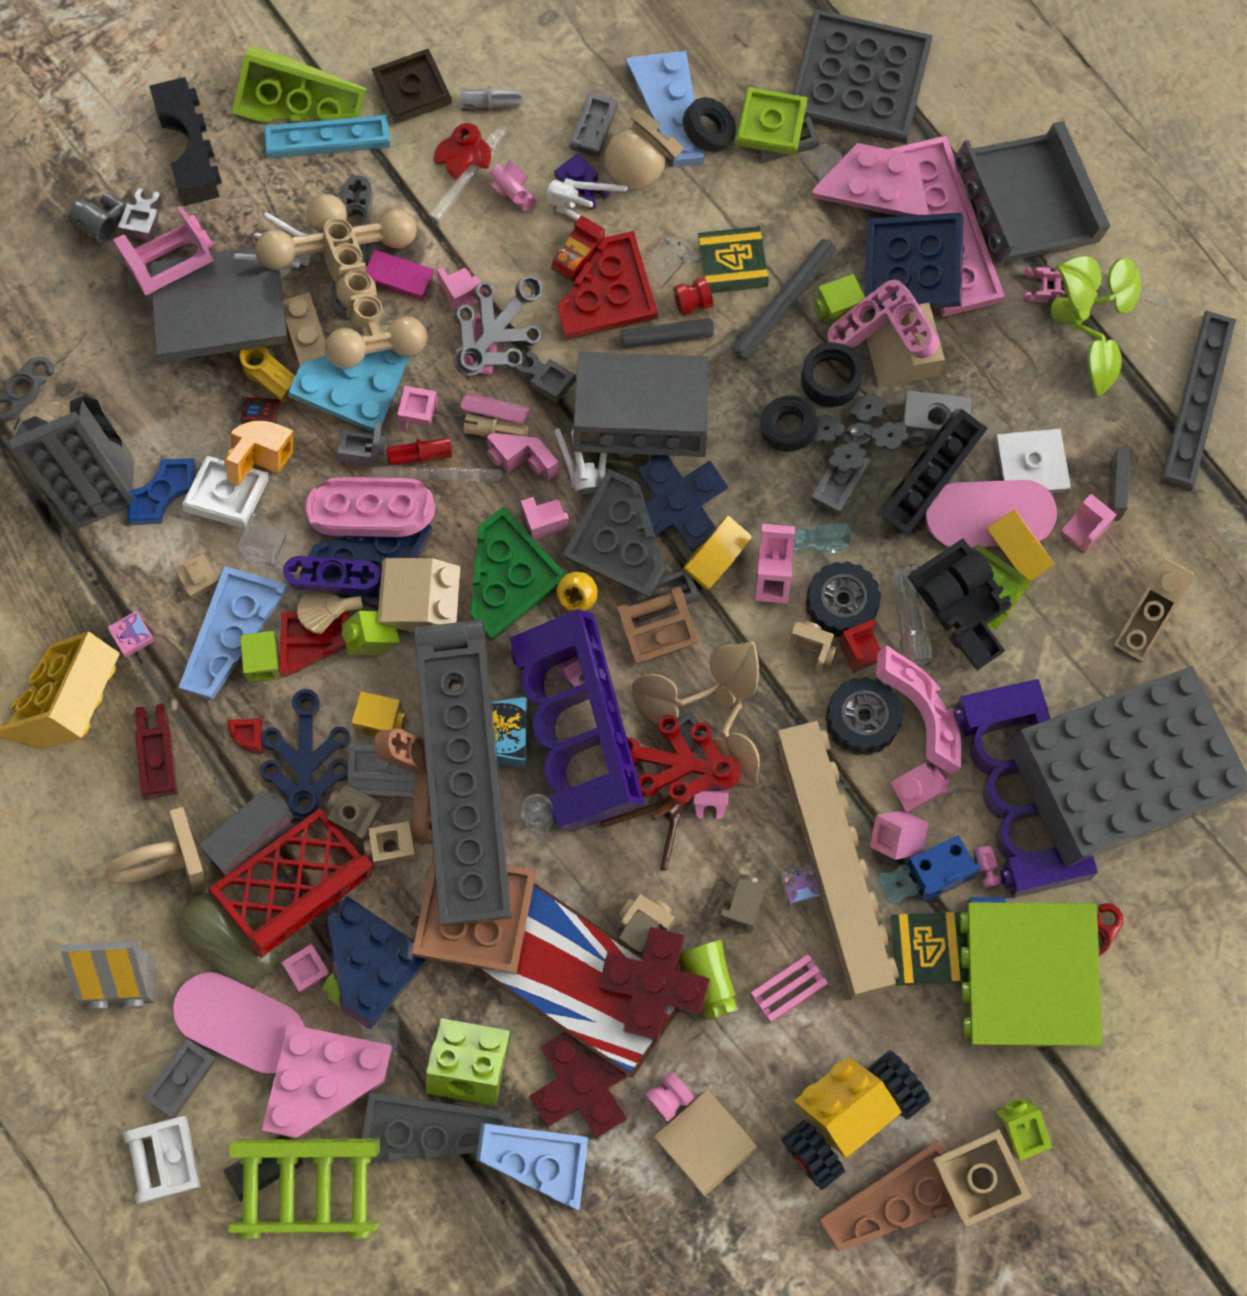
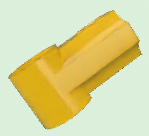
M266 347L240 351L239 357L243 372L248 379L257 381L282 403L291 399L287 395L295 375L268 354ZM254 358L263 360L261 364L256 366L248 364Z

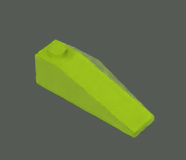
M249 45L244 56L231 113L260 122L356 118L360 116L366 88L281 54Z

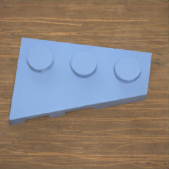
M481 1123L477 1161L574 1210L579 1211L588 1137Z

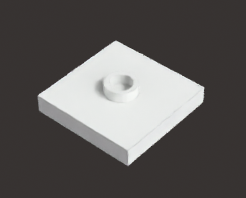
M1061 429L996 435L995 442L1002 481H1034L1044 486L1051 494L1067 493L1070 491L1071 485Z
M206 456L182 503L183 512L245 529L269 480L268 473L252 468L238 486L227 481V469L224 466V460Z

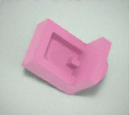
M923 763L890 782L906 812H912L938 796H946L951 793L947 785L949 778L946 772L932 763Z

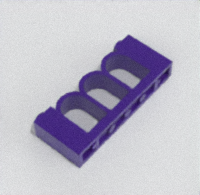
M576 609L510 637L512 645L511 658L517 669L523 670L522 688L526 697L533 703L540 704L534 715L533 732L538 742L544 747L551 749L546 757L544 772L549 786L558 792L550 796L552 803L551 816L558 829L575 832L645 805L594 615ZM578 656L585 683L547 697L544 691V680L548 671L555 665ZM590 700L597 728L560 742L555 734V724L561 712ZM601 744L609 773L572 787L567 780L566 774L571 758L581 751Z
M1039 679L961 696L956 704V708L953 709L958 727L962 728L964 737L973 736L969 747L970 757L975 766L983 773L989 774L983 788V801L987 809L995 817L1003 819L996 833V844L1001 855L1006 859L1003 869L1000 870L1005 890L1009 889L1012 898L1091 880L1098 873L1094 857L1066 868L1056 847L1036 852H1025L1018 849L1012 843L1009 837L1010 824L1018 820L1039 816L1040 813L1035 803L1012 806L999 798L995 789L996 779L1020 771L1014 759L1007 761L996 760L990 757L982 746V736L990 731L1026 723L1033 726L1051 719Z

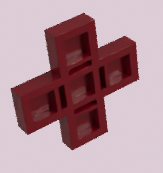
M650 927L641 961L607 953L598 987L632 997L623 1029L624 1032L659 1041L668 1006L703 1014L711 979L677 970L686 938L684 935Z
M565 1032L540 1047L558 1076L557 1079L529 1096L547 1128L553 1126L574 1111L579 1110L596 1139H599L627 1121L626 1116L609 1091L610 1088L628 1077L626 1074L597 1054L589 1058L581 1044Z

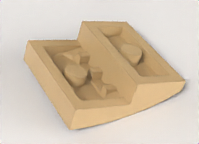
M709 1090L705 1091L654 1136L657 1143L674 1160L683 1174L704 1197L758 1150L756 1144Z

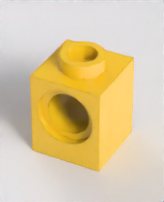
M363 691L360 692L352 719V725L356 733L376 737L377 733L381 730L393 728L403 730L406 713L403 712L400 700Z

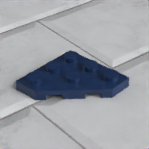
M428 524L421 531L404 537L345 536L328 543L324 541L313 545L308 557L370 561L378 567L381 575L382 560L385 558H419L432 532V527ZM302 567L299 573L300 578L302 574H312L314 581H318L316 575L318 567H314L315 574L306 573ZM329 568L324 572L323 579L328 583H335L341 578L342 572L337 568ZM348 569V570H347V573H348V582H347V584H351L350 577H353V576H352V573H351V569ZM365 571L362 577H357L360 578L362 584H367L368 579H374L368 571ZM380 587L377 591L368 595L337 593L347 598L361 596L364 605L376 610L379 608Z
M346 896L327 917L325 931L330 941V956L334 977L338 982L341 1011L371 1030L427 964L429 959L413 957L414 941Z

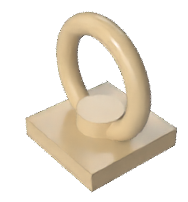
M180 807L169 811L175 838L143 846L117 857L105 869L107 880L117 884L135 883L160 876L171 870L176 871L184 868L191 892L195 893L205 890L203 869L184 808ZM168 856L147 866L125 870L130 866L149 859Z

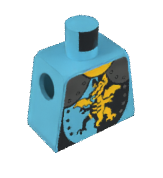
M527 697L494 701L492 706L498 765L526 769Z

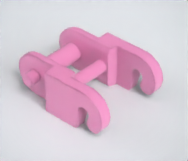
M1036 267L1034 272H1031V268L1024 270L1026 277L1040 278V281H1043V291H1036L1033 296L1031 292H1026V301L1047 303L1049 299L1065 297V291L1061 290V281L1063 279L1059 271L1050 272V268ZM1047 281H1054V289H1047Z

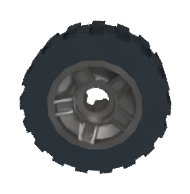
M838 561L833 562L829 566L825 565L819 573L816 572L808 587L805 602H807L806 611L810 615V621L818 624L823 631L834 634V637H842L843 631L874 620L881 599V591L878 590L877 580L873 579V575L869 570L866 571L859 564L854 565L848 561L839 563ZM848 597L847 604H840L837 601V598Z
M863 677L862 679L853 678L848 683L844 682L839 686L838 691L833 693L826 713L828 733H831L832 740L838 743L841 749L851 751L855 755L865 754L866 756L871 755L873 752L878 753L885 746H889L892 743L902 722V705L899 704V698L897 694L892 692L890 686L884 685L878 679H869V677ZM858 713H869L868 721H862L858 718Z

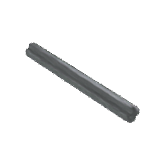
M821 239L733 346L732 351L739 359L747 360L835 253L836 246L831 240Z

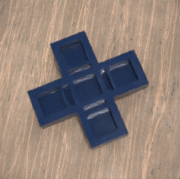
M658 455L638 468L639 474L655 496L645 503L655 537L674 525L691 551L705 543L716 527L702 506L728 489L727 484L712 462L709 460L684 478H682L667 455Z

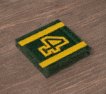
M760 226L698 233L703 277L706 278L711 293L769 286Z
M960 912L891 915L894 961L899 978L896 979V986L962 983L968 981L967 969L961 968V947H964L963 933H960Z

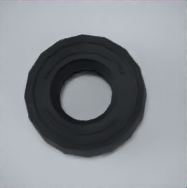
M708 97L698 98L685 110L682 119L684 131L698 148L715 153L724 150L735 138V120L731 112L719 101ZM701 116H706L715 123L718 128L717 134L711 133L703 126Z
M786 395L776 398L767 404L761 414L760 428L763 438L772 448L779 451L793 452L803 449L812 442L817 434L818 418L815 408L808 400L799 396ZM787 414H794L801 419L800 427L791 433H784L777 428L779 419Z

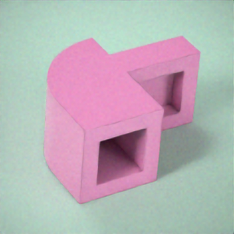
M762 524L758 548L755 601L789 602L795 526Z

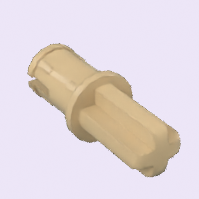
M469 413L465 417L468 423H464V434L487 437L492 433L529 437V426L502 421L498 418H486Z

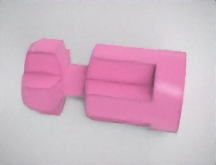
M985 846L973 850L975 861L980 865L979 873H985L986 878L981 881L984 888H992L1002 883L1001 875H994L993 872L998 868L993 847Z

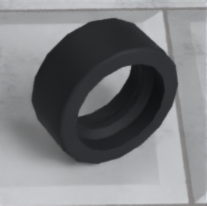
M829 342L818 345L804 359L801 375L803 391L810 400L821 406L837 407L845 405L854 399L860 389L864 370L860 357L853 349L844 344ZM822 361H838L849 369L851 374L850 382L841 389H826L819 385L813 377L815 366Z

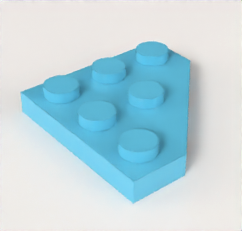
M390 349L365 354L358 366L351 369H340L332 365L325 355L300 364L287 397L374 434L375 422L383 423L409 357H402Z

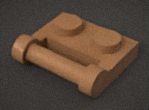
M680 586L670 589L671 593L628 607L627 604L617 606L635 664L699 643ZM674 605L677 608L678 615L634 628L632 622L634 618Z

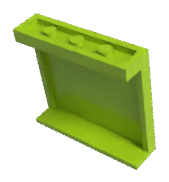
M969 902L966 912H960V933H966L967 947H961V968H967L968 982H962V1003H968L969 1018L963 1017V1039H969V1047L1057 1046L1099 1049L1103 1046L1097 903Z

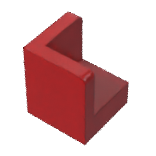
M874 620L843 631L839 645L853 673L877 663V655L881 648L873 634L876 627Z

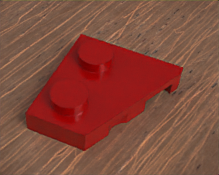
M348 611L341 613L338 618H335L322 634H316L307 630L301 624L297 612H281L280 676L288 677L347 648L342 636V623L349 619Z

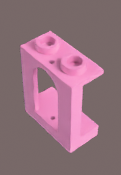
M182 206L177 209L184 222L183 225L135 249L125 234L113 240L125 265L145 296L214 261L209 251L213 247L209 236L205 230L201 229L194 214L188 216ZM192 244L198 247L197 252L189 259L152 278L150 277L145 264L183 245Z

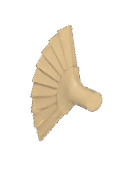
M308 591L299 600L297 615L301 624L307 630L316 634H322L341 613L363 609L362 598L357 596L341 599L330 592Z

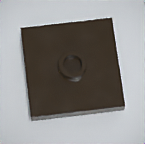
M429 48L372 68V74L394 123L452 103L450 93Z

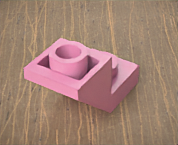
M497 433L487 436L489 449L487 454L497 467L502 465L508 473L527 460L531 469L537 475L542 473L548 481L559 474L558 460L539 438Z

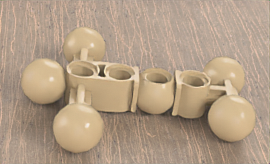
M322 194L314 197L307 209L308 222L314 230L320 233L292 238L281 230H269L262 233L256 242L255 254L260 264L270 270H281L288 267L295 256L322 251L330 275L335 281L337 299L347 308L346 315L348 318H351V329L339 328L333 331L326 339L324 345L325 354L332 365L340 369H351L359 365L365 354L391 349L402 357H412L419 354L425 347L427 342L426 328L421 321L413 317L402 316L391 323L387 331L382 332L380 327L382 304L377 299L375 281L369 274L365 273L366 265L361 263L362 252L359 247L360 244L382 241L383 244L397 249L410 245L417 233L416 221L410 213L402 209H391L384 212L378 223L352 227L346 221V206L341 199L331 194Z

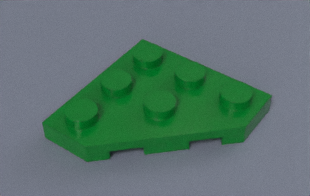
M504 506L478 526L473 593L470 608L471 619H483L485 635L492 642L556 591L560 579L566 575Z

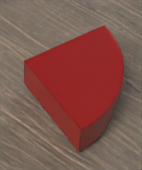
M261 718L227 720L229 732L241 748L251 753L263 754V742L261 739L263 721Z

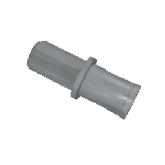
M488 86V89L480 90L461 89V109L481 108L492 111V107H520L522 104V93L520 90H492V86Z

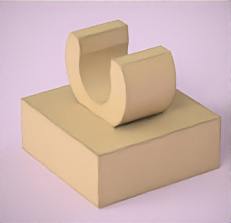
M204 554L196 558L193 557L174 569L191 600L216 588L219 582Z

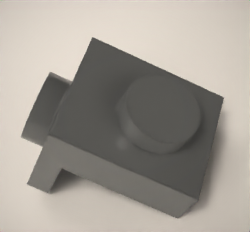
M375 422L374 434L341 429L337 462L376 467L378 454L384 455L387 436L381 435L382 423Z

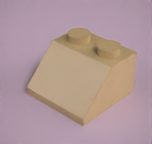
M930 303L919 304V307L938 336ZM909 312L903 317L902 326H907L914 320V312ZM891 320L865 339L877 388L940 376L945 361L940 340L939 346L933 355L928 358H919L906 347ZM919 332L915 333L914 335L917 336L921 343L920 347L925 344V337Z
M434 558L383 559L377 623L415 633V627L455 623L457 621L460 566Z
M1000 1129L933 1159L964 1228L1032 1198Z

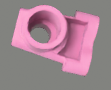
M510 160L504 167L498 164L490 171L489 175L495 180L491 186L504 198L508 196L524 211H529L535 206L536 198L521 186L528 176L514 162Z

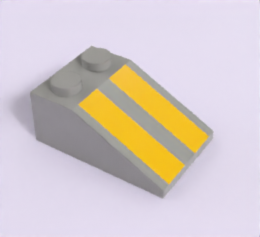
M136 942L61 945V955L76 1001L83 1006H87V1010L105 1011L109 1009V1005L122 1004L124 1009L144 1008V1003L154 1002L155 960Z

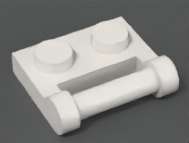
M186 1116L143 1126L123 1133L124 1142L129 1144L138 1190L135 1193L137 1205L151 1203L158 1199L201 1188ZM152 1138L161 1186L154 1188L151 1185L143 1141Z

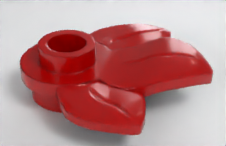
M464 123L454 129L450 138L438 145L434 153V163H445L449 175L454 180H458L471 163L477 167L488 169L491 163V147L485 140L481 139V132L476 125Z

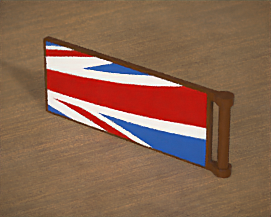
M534 883L517 975L472 968L630 1078L636 1075L659 1042L654 1039L624 1032L623 1029L632 997L598 987L607 953L639 961L642 960V956ZM418 915L410 923L416 930L420 917ZM668 1006L660 1039L681 1009Z

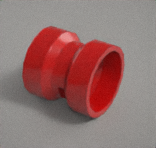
M705 277L695 279L692 286L684 283L673 286L675 302L681 316L692 314L694 309H697V306L702 310L713 307L712 293Z

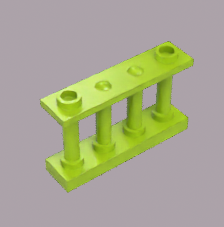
M380 1138L236 1139L230 1142L229 1158H240V1164H243V1220L233 1221L229 1225L228 1233H239L240 1239L261 1238V1233L348 1232L349 1238L370 1237V1232H376L379 1228V1219H367V1163L371 1162V1157H376L380 1153ZM298 1157H312V1163L316 1164L315 1220H294V1164L298 1163ZM334 1157H349V1163H352V1219L330 1220L331 1163H334ZM262 1158H276V1164H280L279 1220H257L258 1164L262 1163Z

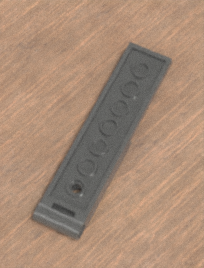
M481 619L415 627L440 925L451 926L511 919L512 912L499 788L500 778L484 622ZM454 684L461 685L460 689L457 691L450 690L451 686Z

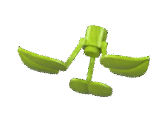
M1087 256L1074 257L1056 266L1063 279L1068 298H1056L1053 301L1051 316L1054 322L1071 323L1072 330H1080L1097 339L1089 345L1087 363L1095 397L1103 395L1118 378L1122 364L1121 353L1118 344L1114 340L1105 341L1103 334L1081 325V323L1088 319L1091 311L1090 308L1094 304L1113 300L1116 312H1130L1137 305L1140 298L1141 278L1133 261L1125 258L1118 259L1111 265L1108 273L1107 284L1111 294L1096 298V290L1099 288L1102 280L1101 270L1097 261Z

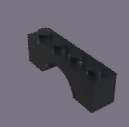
M186 77L150 85V91L161 127L176 130L189 139L185 152L171 164L183 207L220 197L217 185L222 184L217 165L211 167L209 160L215 158L210 139L204 140L202 135L203 132H207L203 113L196 114L195 107L200 106L196 88L189 89Z

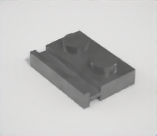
M349 744L347 775L349 786L367 795L414 797V773L381 760L376 754L375 745ZM411 747V757L413 760V750Z

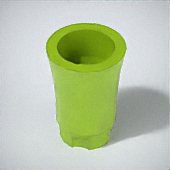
M722 940L681 953L679 963L684 972L711 979L703 1010L706 1020H712L737 1011L734 999L736 994L726 965Z

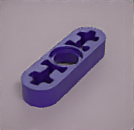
M295 556L287 560L283 567V574L287 584L296 590L368 595L377 591L381 584L379 569L370 561ZM302 566L306 573L315 574L314 567H318L316 571L318 581H314L312 574H302L300 579H295L294 574L291 572H297L298 567ZM329 568H337L342 572L341 578L335 583H328L323 579L324 572ZM348 569H351V573H352V576H353V577H350L351 584H347V582H348V573H347V570H348ZM365 571L370 572L371 577L374 579H368L367 584H362L360 578L357 577H362Z

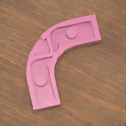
M886 645L877 655L876 676L912 700L920 711L926 726V759L952 775L961 768V734L953 708L946 709L937 694L941 690L940 687L924 670Z

